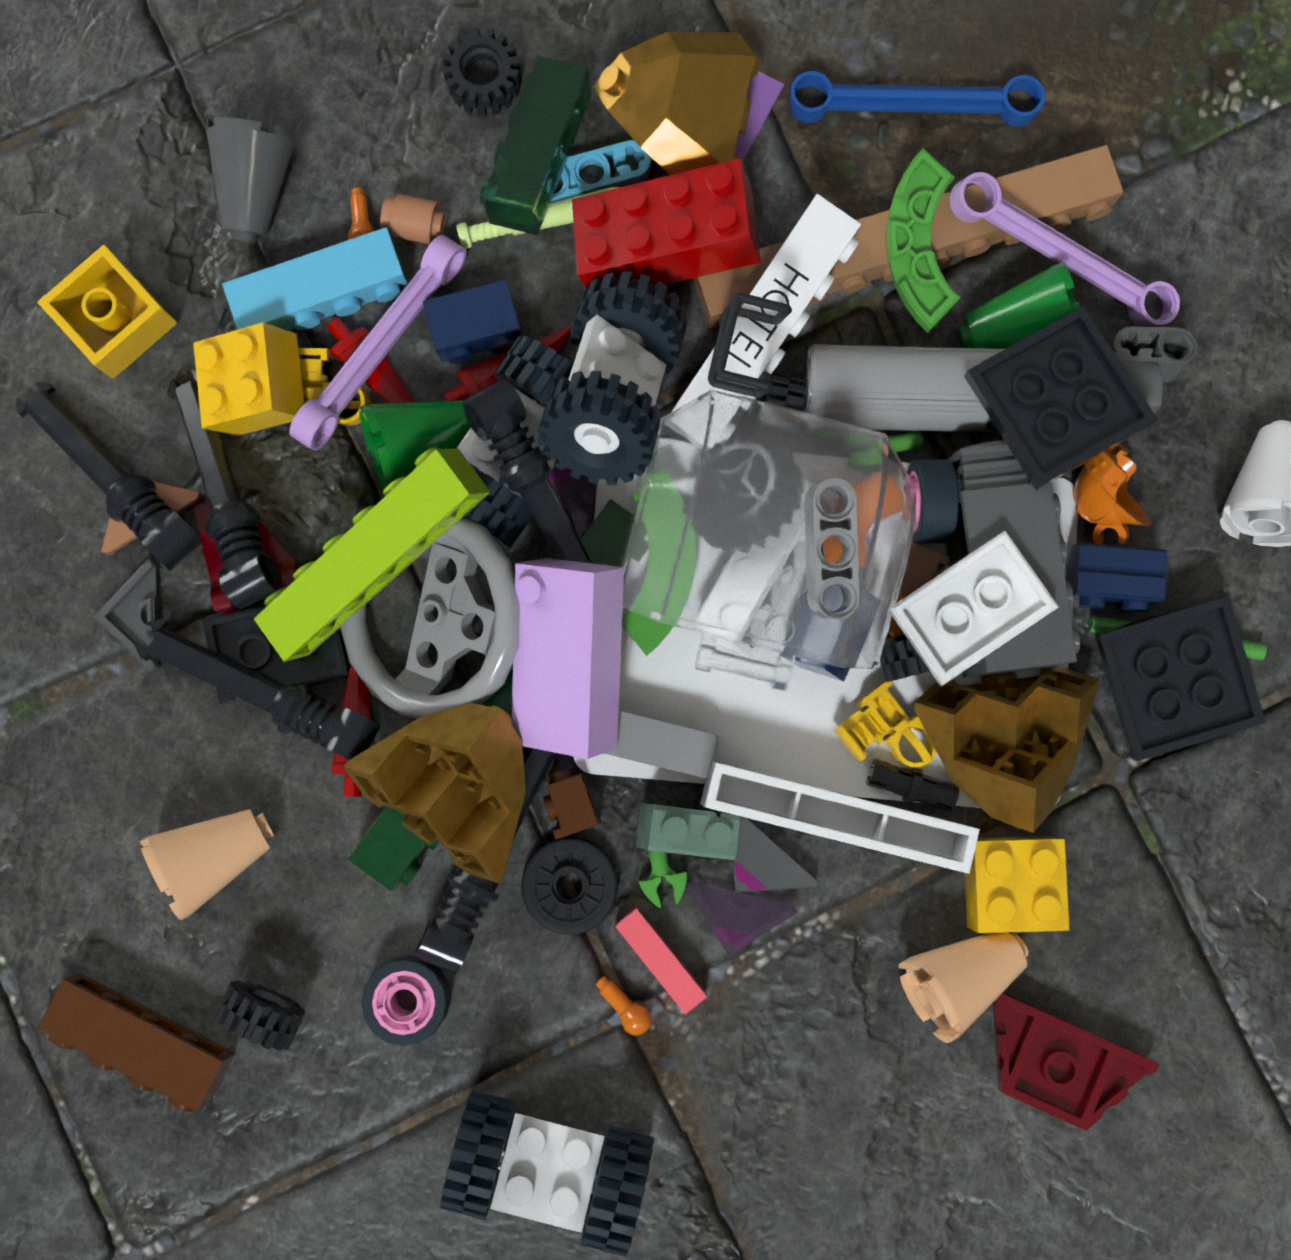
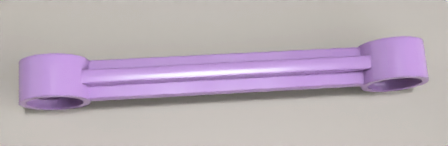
M976 172L959 181L953 187L950 193V207L958 219L967 223H974L985 219L1056 263L1064 262L1068 270L1126 304L1129 317L1135 325L1140 327H1157L1171 322L1177 316L1180 308V299L1172 285L1163 281L1147 285L1013 205L1002 198L1000 185L993 176L984 172ZM967 184H976L984 191L986 207L983 212H975L966 204L964 190ZM1148 291L1155 292L1162 302V313L1157 320L1151 318L1145 309L1144 301Z
M445 235L437 236L430 243L423 255L420 270L317 400L311 399L298 410L290 426L289 433L291 437L313 451L321 449L329 441L337 427L340 413L423 309V301L429 300L441 284L443 286L450 284L459 274L467 255L464 247Z

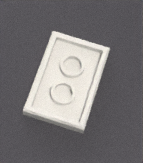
M1004 531L890 607L888 611L941 686L1057 609L1058 605L1007 532Z

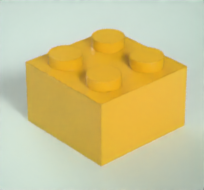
M104 244L37 302L90 362L112 379L117 377L177 324L176 320L126 265Z
M262 322L193 343L201 426L203 429L239 436L292 422L298 410L304 405L296 333Z
M1051 836L978 838L970 873H964L967 928L977 933L1070 931L1065 839Z

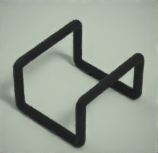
M745 293L734 295L731 305L723 311L708 374L709 384L715 388L756 398H761L773 389L772 382L725 370L737 316L779 325L792 312L791 306ZM745 303L777 311L778 313L773 316L741 308L740 304Z

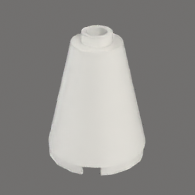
M1274 421L1259 430L1222 509L1220 516L1221 527L1226 533L1236 539H1239L1241 532L1253 536L1252 544L1273 547L1291 546L1290 421Z

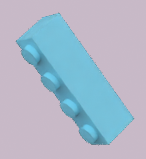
M387 227L222 283L237 330L264 322L287 331L294 328L296 330L311 329L317 326L323 318L335 314L337 316L354 314L361 309V305L376 300L378 302L392 301L408 285L398 252Z

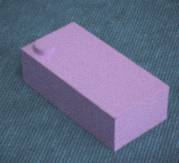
M551 558L515 563V591L520 604L519 648L513 661L512 726L522 740V746L590 759L617 748L624 567Z

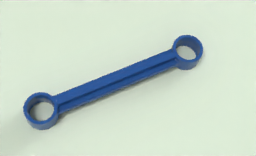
M807 71L798 75L793 81L788 106L792 115L805 123L821 120L828 111L999 114L1005 123L1014 127H1023L1035 120L1044 105L1046 95L1043 85L1036 78L1028 75L1016 76L1006 84L1005 88L831 84L830 80L822 73ZM814 87L823 93L825 102L819 107H805L798 102L796 93L801 88ZM1012 91H1023L1029 94L1034 101V109L1028 112L1014 109L1010 105L1007 95Z

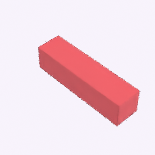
M637 906L615 923L617 930L685 1015L707 998L704 989Z

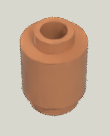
M397 194L396 197H385L381 209L380 226L381 229L387 227L391 237L430 244L437 236L444 235L447 215L446 212L440 211V203L438 201Z

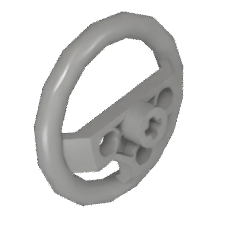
M467 516L462 517L432 544L406 667L396 679L389 674L374 652L366 623L367 604L340 627L349 662L372 696L401 716L418 719L423 715L467 703L483 705L505 684L519 648L520 604L515 591V574L512 563L489 530ZM450 559L455 562L457 574L453 581L450 580L446 571L447 563ZM478 564L487 576L495 606L488 604L475 577ZM478 616L483 622V632L480 637L473 630ZM431 643L438 652V659L435 665L428 657V648ZM471 650L485 654L486 658L481 669L462 688L438 695L452 679L455 663L458 658Z

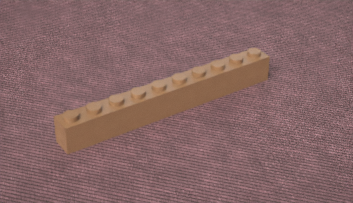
M1107 145L995 178L1000 185L1002 198L1056 231L1069 226L1072 223L1071 220L1086 216L1087 221H1091L1109 214L1112 211L1111 207L1124 193ZM976 184L965 187L964 198L968 207L975 212H983L986 207V195L982 188ZM951 192L944 193L940 198L931 227L932 252L935 254L938 266L947 263L949 257L964 253L965 257L979 255L987 251L990 245L1005 241L1006 245L1021 242L985 219L974 223H967L958 219L950 207ZM889 210L856 220L861 226L853 237L860 241L845 264L837 260L829 272L835 280L822 299L819 301L813 296L807 306L823 301L827 297L826 294L842 290L844 294L859 291L868 285L867 282L883 277L886 282L893 281L886 251V226ZM784 242L761 248V263L694 278V285L708 329L720 327L723 311L731 305L734 295L738 293L750 295Z

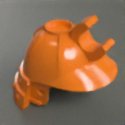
M1120 443L1084 463V467L1073 486L1075 510L1085 520L1097 523L1093 531V541L1095 544L1104 543L1105 528L1115 529L1118 533L1119 544H1125L1129 538L1127 524L1151 526L1149 515L1127 492V483L1136 471L1137 465L1135 461L1127 456L1130 450Z

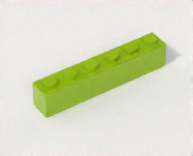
M434 447L421 454L414 463L416 468L407 477H400L390 483L383 491L385 497L377 505L369 506L359 512L353 518L352 522L355 525L349 531L329 540L322 548L325 553L321 557L300 567L293 574L295 579L293 583L287 588L274 592L265 600L266 608L254 620L284 662L310 655L490 493L489 489L458 448L438 449Z

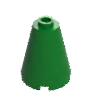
M1064 262L1054 264L965 314L966 323L959 325L964 348L1007 349L1080 308V304L1075 302L1071 290L1075 286Z
M463 401L368 404L360 407L359 417L367 450L372 453L375 462L373 468L383 491L396 479L407 477L416 468L414 464L416 459L427 450L434 447L438 449H453L459 446L471 428L463 411Z

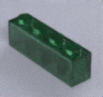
M542 56L538 57L533 72H528L525 76L522 100L519 107H514L511 111L508 135L504 143L500 142L498 144L494 157V170L490 179L486 178L483 181L480 191V203L484 205L489 224L537 236L592 95L588 67Z

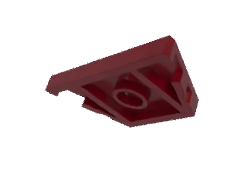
M1002 993L993 1002L998 1089L1007 1096L1087 1131L1103 1117V1113L1108 1107L1116 1106L1129 1095L1127 1090L1144 1075L1148 1074L1151 1076L1158 1069L1159 1064L1147 1057L1007 994Z

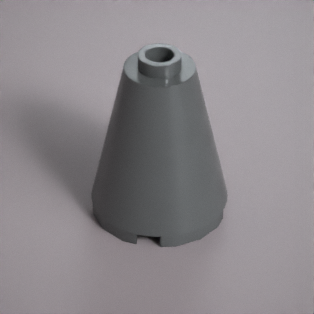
M214 117L213 122L208 119L206 121V133L221 229L230 232V240L256 244L257 236H266L295 144V133L277 125L275 126V134L269 133V129L262 127V122L255 120Z

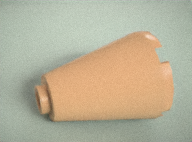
M251 809L150 835L140 840V844L143 846L141 848L143 856L161 893L165 891L167 896H173L175 902L169 904L177 918L183 920L193 914L270 849L267 840L275 835L263 813L254 816Z
M1015 933L983 934L908 957L899 963V968L906 969L907 972L900 976L901 984L920 1019L925 1022L931 1018L939 1028L933 1034L943 1042L949 1043L959 1038L1026 969L1028 949L1023 940Z

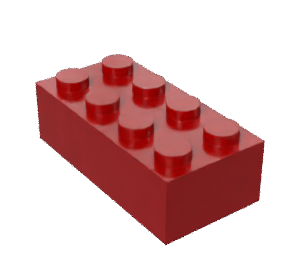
M741 158L572 199L577 275L587 289H589L591 282L596 278L602 282L604 275L614 273L616 279H620L622 272H632V279L640 280L641 274L650 276L649 284L656 286L659 281L666 285L761 263L753 191Z

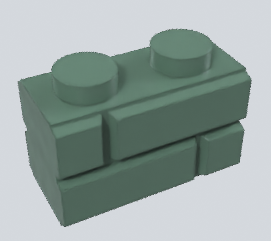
M641 803L636 847L650 851L735 860L740 816Z

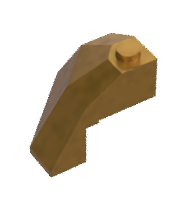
M665 32L621 52L614 62L602 72L593 88L610 114L634 141L670 175L739 158L734 153L738 134L745 133L752 101L747 98L750 79L757 77L761 60L746 39L737 32Z
M1055 666L1040 668V676L1017 679L1015 672L981 676L979 684L962 686L957 684L955 679H952L941 686L938 682L934 683L914 702V710L952 782L991 818L1010 824L1015 828L1034 833L1053 811L1075 766L1099 687V678Z
M467 703L423 715L350 759L343 766L368 800L379 808L385 806L399 811L407 817L402 823L404 827L428 845H431L435 839L439 841L453 858L452 863L464 872L499 883L503 878L526 793L522 740L513 728L512 718L506 711L497 706L489 707Z

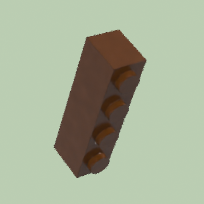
M82 973L62 980L37 1028L50 1035L48 1039L52 1044L67 1050L75 1048L89 1056L88 1061L94 1066L104 1070L115 1069L129 1076L128 1082L133 1086L145 1091H152L154 1089L167 1096V1101L173 1107L187 1112L192 1110L198 1112L211 1102L235 1055V1052Z

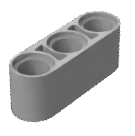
M831 478L814 484L805 496L807 599L809 607L814 614L821 618L842 620L854 614L860 599L857 498L855 490L850 483L843 479ZM826 488L833 489L840 497V508L833 515L826 513L820 505V495ZM829 536L838 539L842 547L841 556L834 563L826 561L821 552L822 543ZM835 584L843 593V603L840 608L831 612L824 606L822 598L826 588Z
M619 711L617 748L604 754L708 779L719 736Z

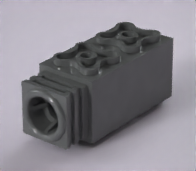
M1004 440L975 444L955 451L948 460L954 466L957 476L959 512L954 537L949 543H945L946 556L950 557L948 569L1006 531L1058 605L1057 609L963 671V678L1040 669L1077 662L1076 653L1080 649V638L1073 619V590L1070 583L1065 581L1063 564L1067 560V547L1060 528V500L1058 495L1053 493L1052 483L1036 491Z

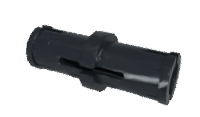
M877 758L873 759L872 764H874V767L871 766L873 772L871 776L868 775L866 785L903 796L902 800L909 803L918 801L947 812H952L960 791L957 785L924 775L921 769L915 767L909 770Z

